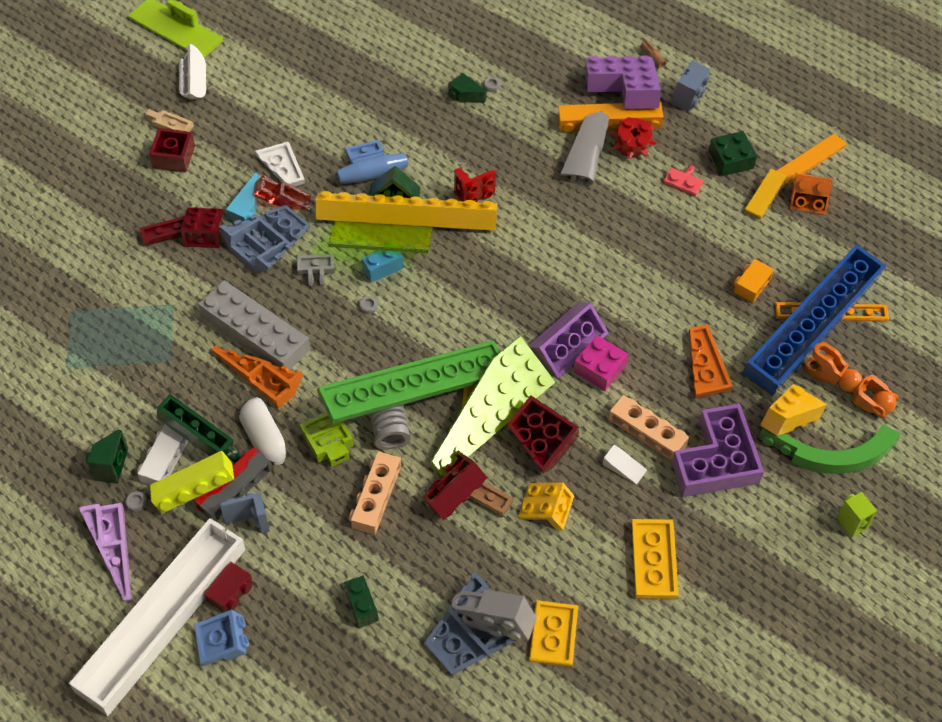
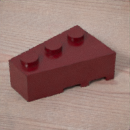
M459 450L454 454L456 459L453 463L445 466L444 470L446 472L441 479L436 478L422 497L430 508L443 520L451 516L454 510L461 503L465 502L476 489L480 488L488 478L472 459Z

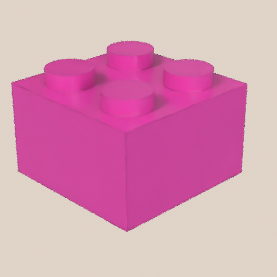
M596 335L575 360L574 372L606 391L626 367L629 354Z

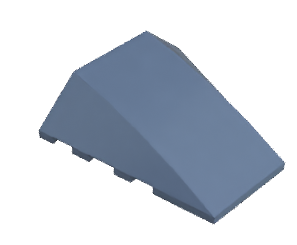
M287 205L265 211V214L261 216H250V219L245 221H234L233 225L226 226L224 224L219 226V230L230 252L254 272L269 270L310 228V224Z
M474 571L470 581L461 591L483 593L485 589L490 590V588ZM461 598L457 605L464 606L468 598ZM451 604L444 618L439 621L425 641V645L446 669L454 675L512 644L516 640L503 635L496 637L489 632L468 627L462 620L463 614L457 612ZM470 617L467 618L468 621H473Z

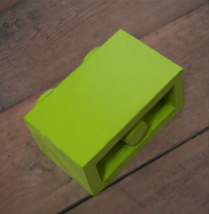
M862 492L846 497L844 499L845 503L840 508V513L837 517L851 537L868 529L877 512Z

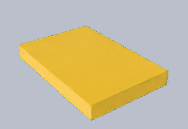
M536 600L535 615L537 619L533 627L529 662L572 667L578 605Z

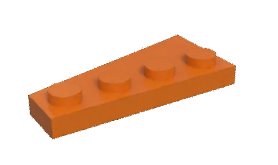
M708 324L690 328L689 339L695 398L732 391V383Z

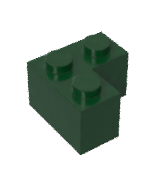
M394 166L370 184L368 196L381 194L385 197H419L420 186L398 167Z

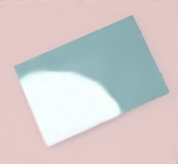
M173 305L71 310L67 368L171 362L173 350Z

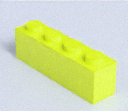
M220 451L150 485L151 502L163 514L234 480L232 462L223 451Z

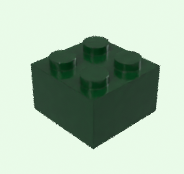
M744 131L711 138L709 153L721 176L754 169L757 155Z

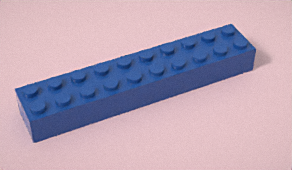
M856 244L753 355L742 373L773 396L809 357L814 347L826 338L880 278L886 265Z

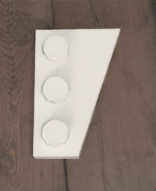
M289 142L255 151L256 156L288 189L305 184V179Z

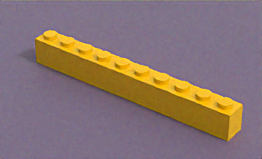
M323 191L318 193L316 197V220L496 231L497 204L491 201L480 203L466 200L463 202L456 199L385 197L381 194L367 196L364 193L349 195L346 192L332 194L329 191Z

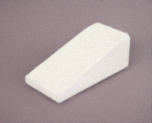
M615 445L612 446L603 459L605 467L635 485L638 484L647 469Z

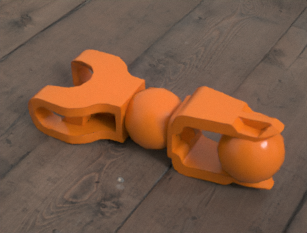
M821 342L814 347L813 356L804 363V371L821 382H829L834 386L838 382L839 387L843 391L854 393L852 395L854 405L869 413L878 415L881 419H886V415L895 410L896 400H899V396L890 391L888 386L880 379L870 375L863 380L862 375L857 370L847 369L849 364L843 360L840 352L827 343ZM819 350L825 351L827 356L821 354ZM810 364H815L819 368L813 369ZM866 388L876 393L872 399L864 394Z

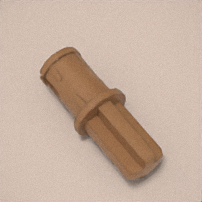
M648 40L641 43V48L649 57H653V61L659 69L666 66L667 61L661 56L658 49H655Z

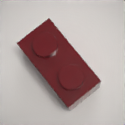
M230 561L204 593L206 601L222 612L234 610L238 606L239 598L243 593L247 594L252 588L251 574Z

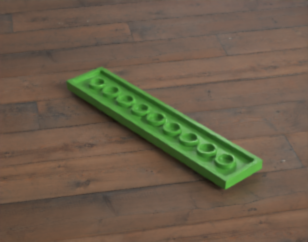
M490 341L319 386L317 392L332 424L478 384L490 360L499 354L500 351L495 341Z

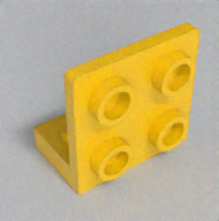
M563 482L530 483L518 517L523 520L547 519L555 529L564 530L574 495Z

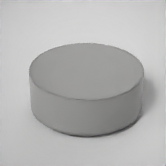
M495 77L486 78L484 80V89L488 92L498 91L500 89V80Z
M372 296L363 297L359 302L360 310L366 314L374 313L378 309L377 299Z
M142 492L130 493L126 498L127 508L133 512L143 510L147 505L146 496Z

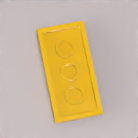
M632 519L635 598L678 599L673 520Z

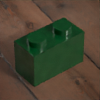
M364 575L344 582L345 593L358 628L378 622V611Z

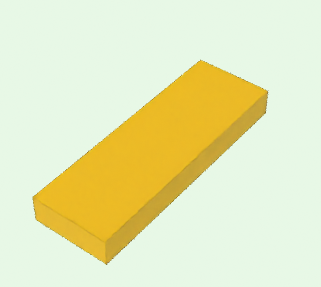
M770 169L745 208V212L761 219L786 181L787 175Z

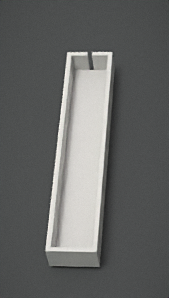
M209 518L69 684L73 691L102 713L109 716L205 600L204 593L230 561L235 563L245 551L243 539L229 530L225 531V527Z

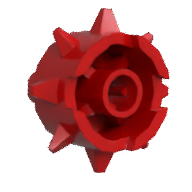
M627 117L624 121L621 119L619 120L620 126L618 131L610 132L611 135L616 137L613 149L620 150L621 154L629 159L639 155L647 157L649 145H657V142L652 140L654 128L651 127L648 121L640 118Z

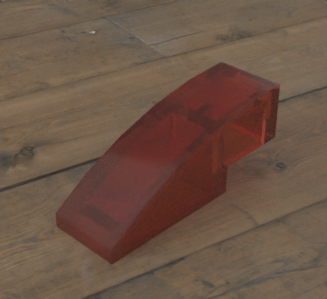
M263 175L255 182L253 191L254 197L280 207L287 205L290 209L295 210L310 209L312 196L283 180L277 183Z

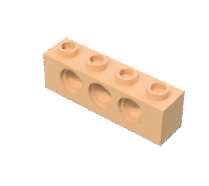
M623 395L610 410L609 420L670 460L673 459L675 451L685 449L689 436L684 431L676 429L668 421L657 417L651 410L643 408L631 398Z
M379 451L376 458H372L370 462V473L364 477L363 491L358 493L356 509H352L349 517L352 529L376 535L401 469L400 457ZM380 474L385 475L384 477H378ZM373 491L379 492L378 494H371ZM367 508L372 509V511L366 512L364 510Z

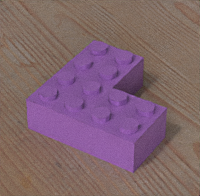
M592 56L585 58L587 92H621L625 109L659 108L661 89L653 57Z
M735 404L702 410L699 424L706 445L677 450L674 452L672 465L682 497L759 484L764 470L741 405Z

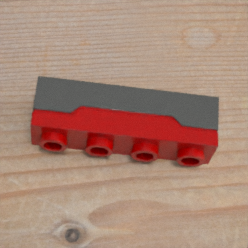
M254 447L250 451L245 452L239 461L232 464L234 480L196 497L194 500L197 509L208 519L211 518L216 522L223 515L220 507L221 502H225L230 498L237 499L243 497L272 470L271 461Z

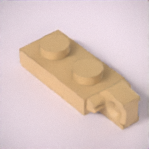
M149 109L145 114L146 120L158 128L190 132L194 126L192 121L164 110L158 113Z

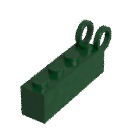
M171 394L157 407V419L208 456L223 451L226 456L236 462L241 458L240 454L233 448L234 439Z

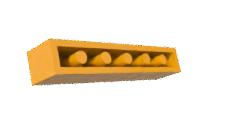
M661 102L659 108L625 109L624 103L559 105L558 107L559 131L565 132L579 131L585 117L599 111H603L609 118L607 130H618L620 126L619 120L622 119L624 121L627 117L648 121L654 129L662 128L664 118Z

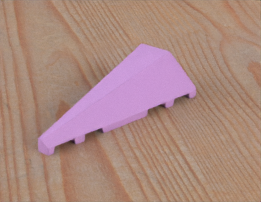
M122 503L105 506L94 504L79 507L124 602L132 601L125 514Z

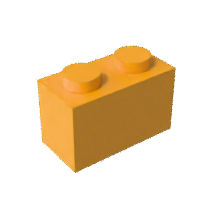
M754 259L751 264L746 265L743 275L736 278L733 284L735 286L734 293L754 303L771 280L774 269Z

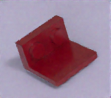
M188 207L181 228L183 247L220 248L219 226L223 216V209Z

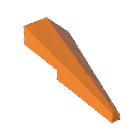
M217 345L211 349L218 358L278 409L295 396L303 377L301 371H291L285 366L278 367L272 365L269 361L247 354L244 356L236 354L234 350H223Z

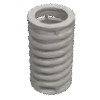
M404 404L370 413L377 448L382 450L401 448L410 442L411 438Z

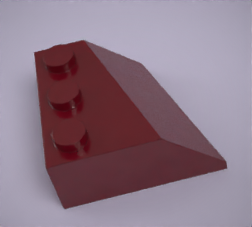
M531 395L507 424L508 428L543 473L552 469L579 437V427Z

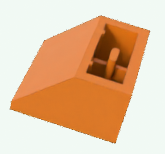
M795 172L790 209L826 215L833 179Z

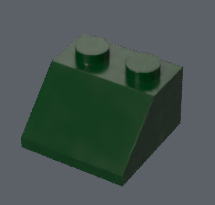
M116 430L94 443L91 451L87 453L86 464H88L90 473L95 481L119 483L128 453V446L122 430Z

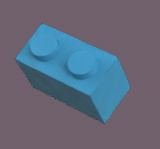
M392 244L363 257L362 268L372 283L404 269L403 256L396 245Z

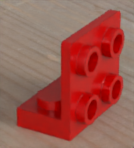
M461 167L454 169V192L460 201L473 200L477 202L482 198H490L495 193V170L470 179L469 175L464 173Z

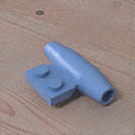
M375 140L346 148V154L351 164L337 170V177L340 184L361 183L379 178L394 166L402 170L408 167V160L405 153L384 155L380 141Z

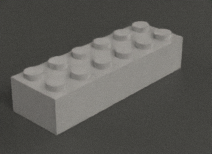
M225 280L198 304L203 318L263 360L271 362L272 365L278 367L285 366L288 370H291L311 350L307 336Z

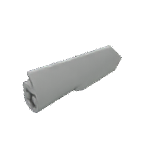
M603 111L585 117L560 175L571 176L570 182L589 186L594 183L598 159L603 148L609 121L608 116Z

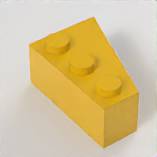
M793 384L769 407L761 426L779 436L793 431L795 427H805L807 423L817 422L827 404L806 392L802 387Z

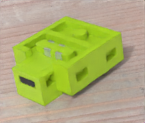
M326 412L300 424L301 433L318 463L327 459L331 467L350 459L347 449L353 447L354 442L343 421L332 424Z

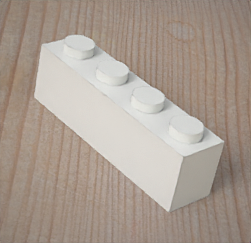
M164 424L162 430L158 431L154 445L148 449L144 463L140 464L137 474L140 482L151 485L170 476L188 440Z

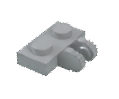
M334 254L298 255V275L308 274L309 286H313V274H320L319 283L320 285H325L324 273H335Z

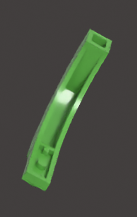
M882 424L879 431L866 443L852 449L840 451L814 448L786 434L776 436L764 427L759 439L768 446L773 445L780 449L785 455H792L791 463L801 468L820 473L844 474L863 470L879 462L892 450L901 433Z

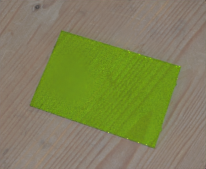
M336 221L329 238L328 247L428 253L433 227Z

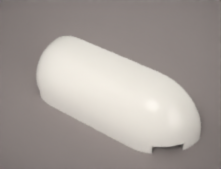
M189 44L186 47L188 51L184 59L180 58L179 92L188 99H199L206 94V63L200 51L192 44Z
M258 397L248 400L241 408L239 419L249 439L258 452L270 461L275 462L274 465L283 464L286 455L284 439L266 405Z

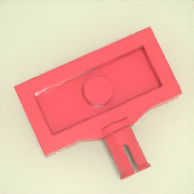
M689 165L686 172L670 168L664 179V184L696 196L703 185V180L692 176L695 167L692 166L691 168V165Z

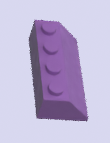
M577 303L529 345V348L544 368L558 379L575 364V360L596 335L604 338L608 331L592 303Z

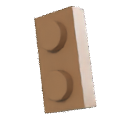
M485 482L480 488L469 495V499L504 517L514 501L513 497Z

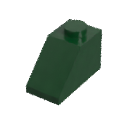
M464 73L448 83V94L453 100L456 99L460 103L486 102L487 91Z

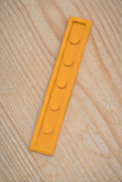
M834 133L778 169V172L787 175V179L780 190L794 181L795 172L807 173L845 148L847 143Z
M775 302L776 318L788 319L791 315L781 314L780 307H792L791 313H793L801 303ZM855 304L847 313L848 316H844L842 319L843 321L889 322L887 305ZM854 309L866 310V316H853ZM873 311L883 312L884 316H872Z

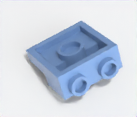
M229 610L194 624L200 664L203 666L222 659L229 661L247 654L246 647L249 646L247 636L243 634L242 629L246 626L245 619L234 610Z

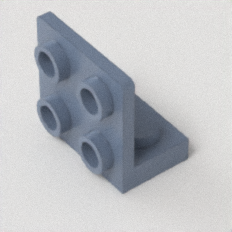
M250 493L245 497L230 498L220 503L225 524L254 517L256 528L260 527L262 533L270 532L261 493Z

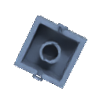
M693 60L687 68H684V73L677 82L670 103L688 112L692 107L695 108L699 102L698 97H703L706 91L704 86L710 80V76H708L710 68Z

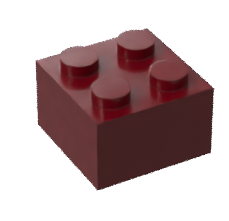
M158 128L149 152L152 168L187 172L195 148L193 133Z

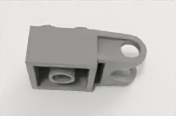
M485 589L483 593L461 591L452 600L453 608L463 614L462 620L468 627L489 632L496 637L503 635L516 641L520 639L529 640L537 619L525 597ZM461 598H468L464 606L457 605ZM470 617L473 621H468L467 618Z

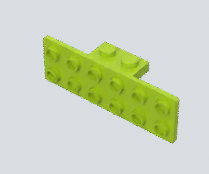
M145 0L128 15L129 19L186 50L189 44H192L200 51L204 58L224 41L222 36L199 24L197 12L194 9L176 0L167 1L168 7L156 0Z

